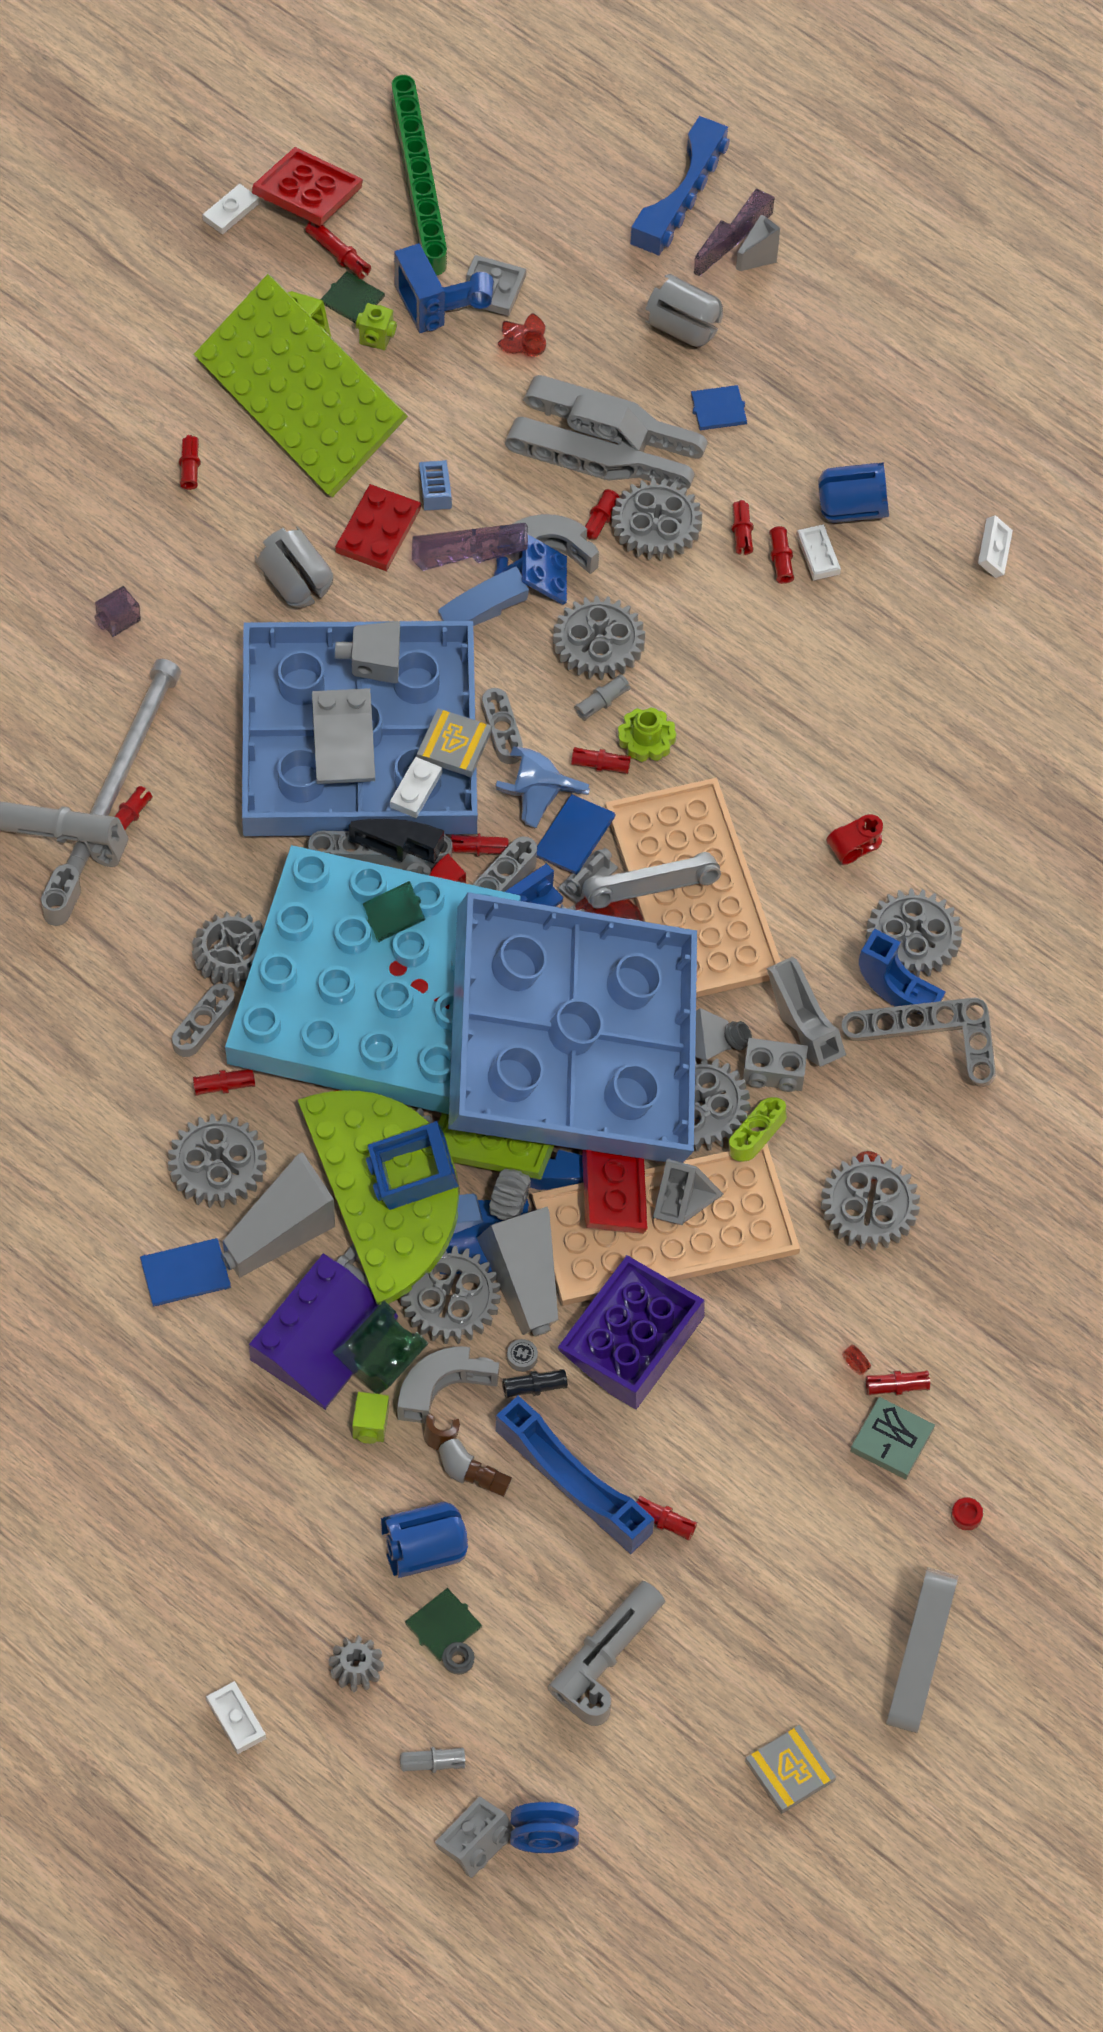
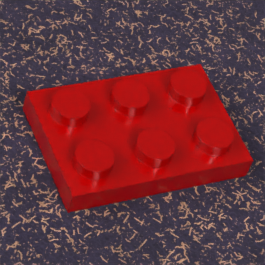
M369 484L335 546V553L387 572L421 510V502Z
M582 1149L586 1228L644 1234L648 1229L644 1159Z

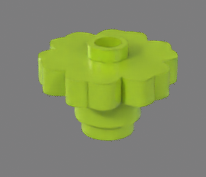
M651 707L645 710L636 708L624 716V724L618 727L619 746L627 749L628 756L640 762L646 761L649 757L654 761H659L670 754V746L676 742L675 723L667 721L666 713L658 711L656 708Z

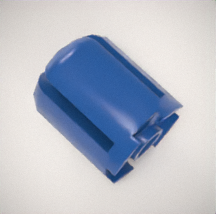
M884 462L833 467L822 471L818 479L821 513L828 522L840 523L889 517Z
M440 1502L381 1518L382 1535L388 1534L386 1536L389 1552L386 1554L393 1575H398V1578L457 1564L465 1559L468 1549L467 1530L459 1510L451 1503Z

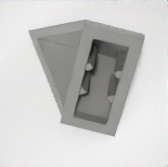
M761 215L740 247L737 253V270L744 271L777 263L780 227L766 216Z
M701 1008L696 1010L695 1057L708 1060L725 1050H731V1046L725 1039V1028L729 1022Z
M667 1159L653 1218L683 1225V1223L724 1194L698 1167Z

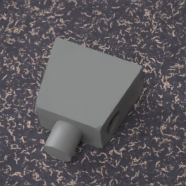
M400 621L357 625L353 628V642H336L335 659H352V674L354 676L398 683Z

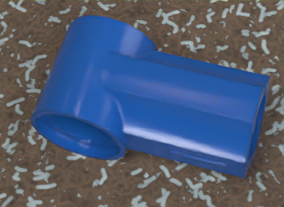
M476 272L472 274L467 282L443 287L445 291V311L469 305L478 309L489 307L493 295V277L485 272Z

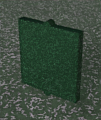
M346 271L336 283L331 284L329 291L320 300L324 301V306L356 323L358 314L364 312L367 303L378 305L385 297V293Z
M410 881L363 903L368 916L367 922L372 927L378 942L426 920L420 906L421 899L419 896H416Z
M449 1588L445 1589L405 1621V1625L419 1639V1645H425L439 1662L442 1660L443 1652L448 1645L455 1642L463 1643L482 1628L481 1623L468 1610V1605L466 1603L462 1604Z

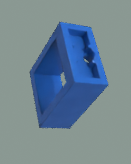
M420 243L394 251V286L419 334L444 326L445 291Z
M437 1121L368 1145L370 1157L366 1158V1162L371 1175L375 1174L377 1183L373 1184V1188L378 1201L383 1200L389 1210L459 1187L446 1138ZM431 1146L439 1174L391 1190L384 1162L393 1159V1157Z

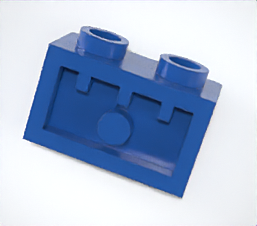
M547 863L505 891L506 893L520 895L523 902L553 907L563 902V896L553 887L554 870Z

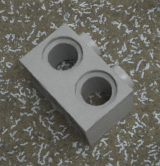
M749 1038L743 1079L746 1084L756 1088L766 1086L779 1088L786 1092L802 1091L808 1046ZM756 1063H762V1064H764V1065H766V1066H765V1067H757V1066L754 1065V1064H756ZM792 1067L795 1071H787L784 1068Z

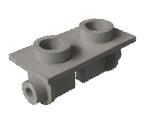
M606 848L595 851L586 860L577 875L571 874L558 887V890L581 906L587 900L583 891L584 882L594 875L602 877L611 876L618 869V866L610 860L612 857L611 852Z

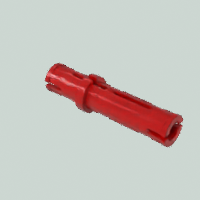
M310 222L307 224L305 232L333 254L342 267H348L359 279L365 278V275L361 273L362 271L367 276L369 275L371 265L357 255L356 249L343 243L323 224L321 226L315 224V227Z

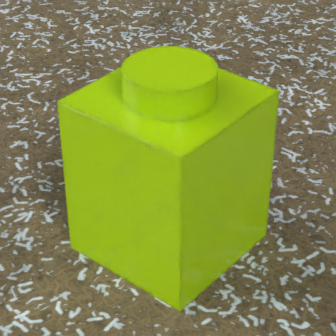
M358 1392L352 1425L353 1439H358L366 1444L384 1442L389 1413V1395Z

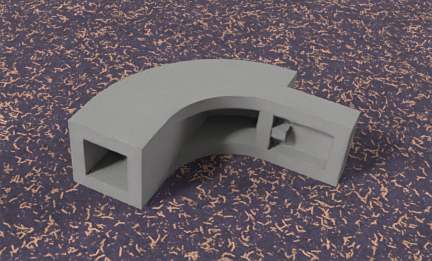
M551 514L529 516L516 521L500 533L499 550L513 562L522 558L523 535L527 533L558 552L568 555L589 574L598 568L599 551L592 542H587V528L570 518Z
M470 1347L445 1348L426 1356L411 1369L402 1384L397 1407L398 1420L426 1423L427 1415L431 1412L435 1396L448 1385L472 1383L497 1387L499 1362H494L485 1357L470 1359Z

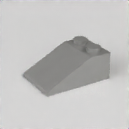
M370 688L312 691L317 784L375 781Z

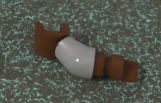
M429 1413L423 1433L424 1441L429 1447L439 1450L445 1472L462 1484L465 1481L474 1484L476 1481L479 1483V1487L504 1497L512 1477L488 1465L486 1468L481 1467V1462L474 1460V1456L469 1454L462 1442L457 1439L460 1427L459 1419L452 1420L450 1430L442 1431L434 1426L435 1416Z

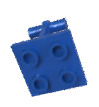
M526 533L523 535L522 558L508 565L507 557L499 556V558H496L497 569L494 571V576L517 566L524 584L562 605L567 603V556Z

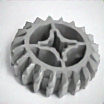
M227 911L224 914V918H219L215 914L213 923L205 920L203 929H197L196 938L192 942L194 948L192 957L197 970H202L204 979L211 977L214 985L220 980L223 981V984L229 985V982H234L237 988L240 986V981H247L263 932L260 920L253 922L250 914L245 918H241L239 911L235 917H230ZM221 938V941L214 945L213 949L209 950L212 944ZM255 949L254 953L244 961L243 958L250 954L251 950Z

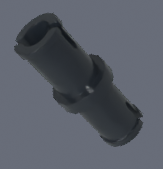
M564 1369L544 1373L531 1371L526 1376L502 1379L505 1398L526 1394L539 1396L541 1392L562 1388L567 1389L568 1386Z

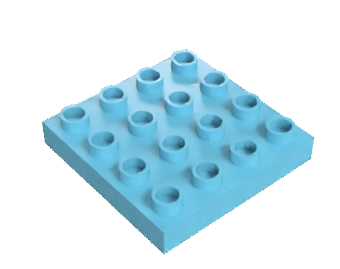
M291 845L225 1045L227 1064L339 1090L376 1093L406 1105L449 1114L457 907L468 892L521 901V896ZM397 961L399 964L406 966L407 971L402 976H394L389 971L390 964ZM414 980H425L428 983V990L423 994L410 986Z

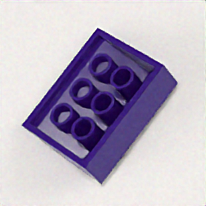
M323 1253L250 1342V1361L326 1410L399 1316L388 1305L379 1308L373 1292L347 1268Z
M626 1255L560 1343L558 1350L610 1395L637 1410L704 1319L705 1300Z

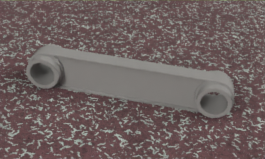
M702 852L694 858L602 877L594 875L584 882L583 891L587 901L594 908H603L611 902L699 883L710 885L720 878L721 871L716 859L710 853Z

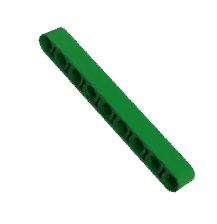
M398 75L392 80V106L417 239L435 274L441 275L447 269V245L416 84L411 76Z

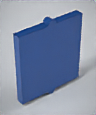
M738 385L691 391L694 406L693 414L697 417L700 431L747 424L744 410L745 401L741 399Z

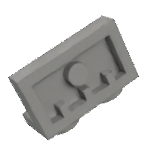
M479 1796L435 1841V1844L441 1852L459 1863L465 1874L472 1878L509 1842L511 1831L514 1828L506 1813Z

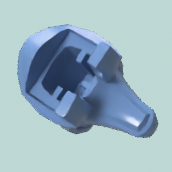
M513 746L510 753L511 757L521 760L515 785L497 781L495 786L497 787L496 790L502 793L522 796L521 820L527 826L537 828L544 812L559 791L588 795L590 792L589 784L560 774L550 759L541 753Z

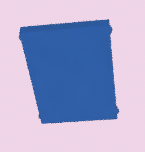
M571 794L538 844L537 858L577 875L614 820L615 812Z
M218 1238L140 1256L153 1307L231 1288L226 1266L221 1257L222 1251Z

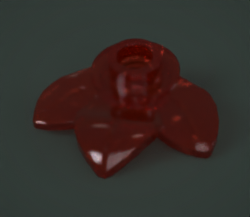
M534 313L527 317L524 325L503 321L502 334L504 338L498 342V346L503 351L511 354L541 355L546 349V339L544 338L546 326L541 318Z

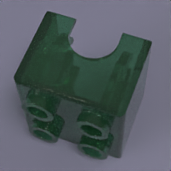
M384 1300L372 1308L332 1352L375 1394H380L388 1389L429 1344L418 1332L411 1333L404 1329L394 1317L396 1311Z

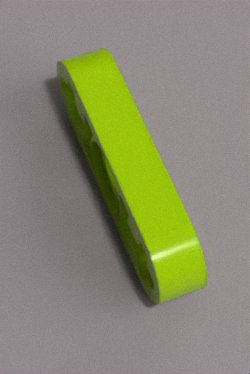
M777 1097L762 1100L730 1137V1156L734 1160L749 1161L753 1159L782 1126L787 1118L784 1100ZM755 1127L765 1128L763 1131H752L751 1129Z

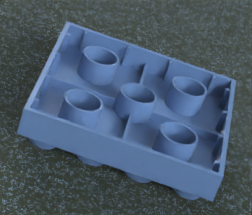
M394 621L244 623L243 836H311L317 831H349L351 821L364 819L408 820L442 829L444 834H477V768H475L472 777L442 768V775L417 818L390 808V800L413 760L417 757L418 750L437 708L475 720L473 621H400L398 683L354 676L352 674V659H335L336 642H353V628L355 626ZM370 688L375 781L317 784L312 691Z
M468 892L457 907L448 1129L666 1162L667 1159L684 1163L694 1152L697 930Z

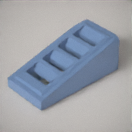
M447 460L419 462L424 511L452 509ZM438 469H442V471H430V472H426V470H438ZM442 476V478L427 479V477ZM430 484H443L438 486H428ZM434 491H444L442 493H429Z

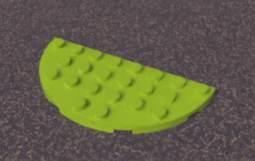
M351 1090L330 1091L299 1099V1105L378 1307L381 1308L411 1291L412 1286L426 1273L429 1274L442 1258L455 1231L458 1219L460 1188L456 1187L389 1210L383 1200L378 1201L373 1188V1184L377 1183L375 1174L371 1175L366 1162V1158L370 1157L368 1145L430 1123L407 1105L390 1097L371 1092ZM431 1146L393 1157V1159L384 1162L391 1190L439 1174ZM451 1157V1160H452V1163H453V1167H454V1170H455V1174H456V1177H457V1181H458V1176H457V1172H456V1169H455V1165H454L453 1159H452V1157Z

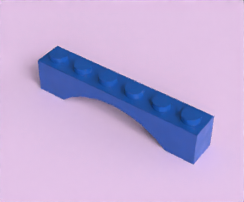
M702 116L697 118L688 133L687 154L690 160V168L685 179L668 197L641 210L631 227V245L659 256L665 246H670L675 229L680 228L684 222L685 212L687 209L691 210L697 197L696 194L699 190L703 191L708 180V174L716 170L720 154H725L729 147L730 139L727 138L728 126Z
M519 1395L496 1415L495 1431L628 1553L632 1554L653 1534L654 1518L632 1498L613 1489L589 1471L560 1442L541 1415Z

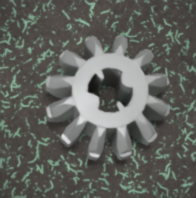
M504 1169L500 1172L489 1204L491 1215L504 1221L521 1215L529 1194L531 1182L529 1175L514 1169Z
M358 1635L355 1643H351L345 1637L343 1639L344 1647L335 1645L333 1648L335 1656L329 1658V1666L333 1667L331 1677L333 1679L340 1678L339 1686L341 1688L350 1683L351 1691L353 1692L357 1690V1685L360 1684L365 1690H368L370 1688L369 1680L378 1682L380 1679L378 1672L384 1669V1662L379 1660L382 1657V1652L380 1649H373L374 1642L372 1640L362 1644V1638ZM354 1661H360L358 1667H353Z

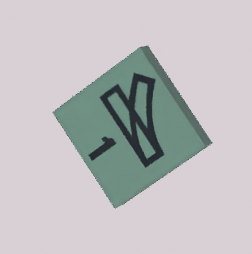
M879 1397L852 1444L850 1452L906 1480L934 1431L935 1424Z

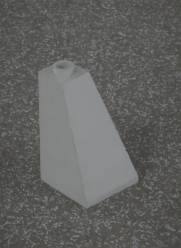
M303 1152L293 1159L223 1240L224 1253L221 1254L222 1260L228 1270L234 1269L239 1278L335 1227L334 1199Z
M544 1207L493 1224L477 1237L481 1249L490 1263L492 1272L497 1273L496 1280L500 1283L501 1291L522 1335L532 1332L534 1337L551 1331L550 1326L558 1320L550 1212L548 1207Z

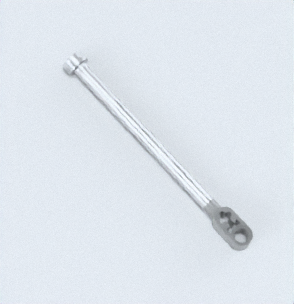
M157 659L149 674L153 681L90 814L109 815L167 689L175 687L181 675V669L174 662L166 659ZM77 841L67 863L58 866L53 871L41 897L43 917L50 925L59 926L66 923L80 896L81 886L79 877L90 856L84 842ZM55 905L60 906L59 908H51Z

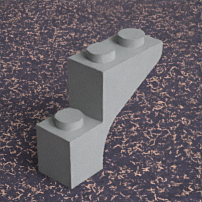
M791 957L768 967L767 971L781 1019L797 1030L801 1045L808 1046L807 1059L821 1067L845 1056L846 1053L839 1029L832 1025L822 1012L797 959Z

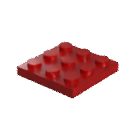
M294 147L253 184L252 194L321 226L362 188L363 179Z

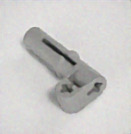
M0 801V831L57 838L56 841L60 843H65L67 840L84 842L91 857L99 864L107 867H115L119 864L128 842V836L118 817L74 812L69 807L63 806L60 809Z
M641 1581L592 1637L587 1636L584 1639L582 1649L548 1685L550 1693L584 1723L598 1726L608 1720L611 1712V1697L606 1688L596 1680L607 1667H614L617 1663L615 1658L665 1603L662 1594L648 1582ZM589 1689V1700L587 1697H585L580 1703H578L577 1701ZM589 1702H590L591 1704H593V1705H595V1704H597V1703L599 1702V1703H601V1706H600V1708L597 1707V1706H594V1707L591 1709V1708H589Z

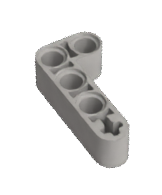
M522 836L516 838L473 885L505 892L520 882L536 867V842L529 837ZM507 873V874H510V875H509V876H503V875H501V874Z

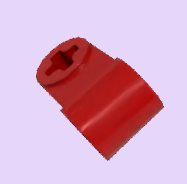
M864 815L845 826L833 830L828 835L826 842L841 864L848 865L881 846L883 822L876 815Z

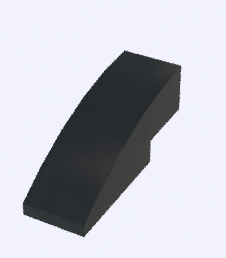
M364 819L351 821L349 825V841L401 862L404 861L408 853L434 864L444 847V830L408 820Z

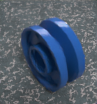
M535 1802L517 1806L511 1811V1824L515 1829L511 1831L510 1844L516 1849L532 1853H558L571 1850L579 1844V1832L574 1828L579 1823V1811L569 1805L554 1802Z

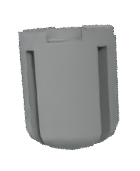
M672 274L665 275L664 277L668 278V280L661 289L655 287L649 298L646 310L650 312L649 321L645 322L692 346L707 344L718 331V328L710 323H721L723 304L719 298Z
M296 526L297 530L288 532L282 528L263 541L266 547L260 553L259 558L255 555V563L264 572L287 604L295 608L307 607L314 604L315 601L310 595L311 592L302 577L321 599L333 584V573L298 526Z

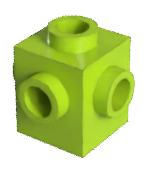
M367 303L364 312L359 313L356 320V329H359V344L386 350L391 337H394L397 328V322L393 321V309Z

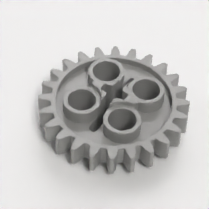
M655 479L651 480V485H647L641 480L640 488L631 484L630 493L623 490L622 497L616 498L615 507L612 509L614 535L620 536V544L627 543L628 552L636 548L638 557L643 552H646L649 560L653 554H657L659 560H662L663 554L667 553L672 559L674 558L675 550L680 554H684V546L692 548L693 540H698L699 532L702 529L700 503H694V494L686 496V487L677 490V482H674L669 487L667 486L666 479H663L661 485H657Z
M595 596L594 602L591 603L584 597L583 605L574 601L573 610L565 607L564 616L559 615L557 624H554L553 644H555V653L560 654V662L568 661V670L578 667L577 675L579 676L584 671H587L589 679L593 677L594 673H598L599 678L603 680L604 673H609L612 678H615V670L625 674L626 665L633 668L635 660H640L641 651H644L645 631H643V622L638 621V613L630 614L631 606L629 605L623 609L620 608L621 600L610 604V597L608 596L604 602H600L598 596Z
M910 888L907 896L901 890H898L896 899L888 894L886 903L878 901L877 909L871 910V916L868 919L866 938L870 937L875 928L900 941L898 958L908 971H914V975L919 977L922 970L928 976H931L933 967L941 972L943 963L950 965L952 957L957 956L958 947L961 946L963 929L959 927L960 917H953L955 908L945 909L946 899L936 902V893L927 898L925 897V890L922 889L918 896ZM913 913V914H916L917 916H916V917H913V916H910V915H908V914ZM930 931H937L940 934H933ZM888 932H896L898 935H892ZM912 949H917V950H919V951H921V952L916 953V952H913V951H911V950H912Z
M717 1058L713 1061L712 1065L708 1064V1061L702 1059L701 1064H697L695 1060L694 1119L701 1120L697 1125H694V1145L696 1151H699L701 1144L705 1143L708 1150H712V1142L715 1141L722 1147V1138L726 1136L730 1139L733 1135L732 1130H737L741 1126L739 1121L747 1119L748 1116L745 1111L751 1108L749 1101H746L750 1099L748 1090H744L747 1088L745 1080H739L738 1070L730 1073L729 1063L720 1068L719 1059ZM709 1082L715 1083L713 1087L708 1089L702 1087ZM723 1106L728 1108L725 1112L722 1113L715 1112V1110L718 1107Z
M211 1114L210 1121L206 1123L203 1118L198 1117V1126L188 1122V1133L179 1130V1140L172 1139L171 1141L174 1150H168V1157L171 1160L168 1161V1169L172 1171L170 1173L171 1181H177V1191L186 1189V1199L196 1195L197 1205L204 1199L208 1200L209 1208L212 1207L214 1201H219L221 1208H224L225 1200L230 1199L236 1205V1196L240 1195L242 1198L247 1199V1189L256 1192L257 1185L255 1181L263 1182L262 1172L267 1169L265 1162L267 1155L266 1151L263 1150L264 1142L263 1140H257V1130L249 1132L248 1122L240 1127L238 1117H235L231 1123L227 1122L226 1114H223L220 1121H216L215 1116ZM214 1139L221 1141L218 1144L209 1143L211 1140ZM236 1156L245 1157V1159L240 1161L233 1160ZM192 1161L202 1162L200 1165L193 1166L190 1164ZM223 1177L226 1179L223 1182L213 1181L215 1178Z
M867 1154L864 1155L863 1162H859L853 1156L851 1166L842 1161L840 1165L841 1171L832 1169V1178H826L824 1185L826 1188L822 1189L821 1197L824 1198L821 1202V1209L827 1210L824 1212L823 1219L832 1220L829 1230L839 1228L838 1239L847 1235L849 1236L848 1245L851 1246L857 1240L860 1241V1249H864L866 1242L871 1243L873 1250H876L878 1242H882L883 1246L888 1248L890 1238L899 1243L901 1234L908 1236L909 1226L915 1225L917 1219L915 1216L918 1215L920 1207L916 1205L919 1204L920 1195L914 1194L917 1184H908L912 1175L906 1174L902 1176V1165L895 1169L891 1168L892 1159L882 1164L880 1155L876 1156L874 1162H870ZM876 1179L877 1184L870 1224L866 1226L864 1225V1218L871 1180ZM851 1183H861L864 1188L856 1189ZM889 1188L894 1191V1194L887 1195L881 1189ZM853 1209L860 1215L851 1216L846 1211ZM876 1216H887L890 1221H879Z
M457 1246L453 1247L451 1253L445 1251L434 1269L429 1274L426 1273L412 1286V1290L401 1298V1306L407 1307L404 1316L413 1317L411 1320L412 1328L420 1324L422 1325L420 1335L423 1336L428 1331H431L432 1341H435L439 1335H442L444 1344L448 1343L450 1336H454L457 1344H459L461 1335L465 1334L469 1340H472L473 1330L483 1334L484 1327L482 1323L491 1326L493 1318L490 1315H497L498 1307L494 1304H499L501 1295L496 1294L500 1291V1283H493L496 1280V1272L487 1273L490 1269L489 1262L482 1265L479 1264L480 1254L470 1258L468 1248L462 1255L458 1254ZM460 1271L462 1274L457 1281L456 1292L451 1296L445 1317L440 1318L439 1315L445 1306L446 1295H449L454 1277ZM444 1272L448 1274L449 1278L438 1280L434 1277V1274ZM472 1282L478 1288L471 1291L465 1289L463 1285ZM426 1299H434L439 1304L435 1307H427L423 1302ZM462 1309L467 1312V1315L460 1318L454 1316L452 1312Z

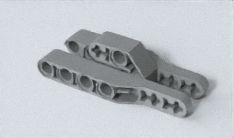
M542 375L533 377L523 401L529 407L545 412L547 416L552 414L566 418L569 426L574 430L616 442L618 445L526 417H517L514 420L505 441L506 447L516 454L607 481L641 478L647 481L655 479L656 483L661 484L663 479H666L667 486L669 487L674 482H677L678 490L684 487L690 488L695 476L694 471L685 464L644 453L646 445L697 459L703 456L708 444L707 439L697 432L657 421L635 402Z

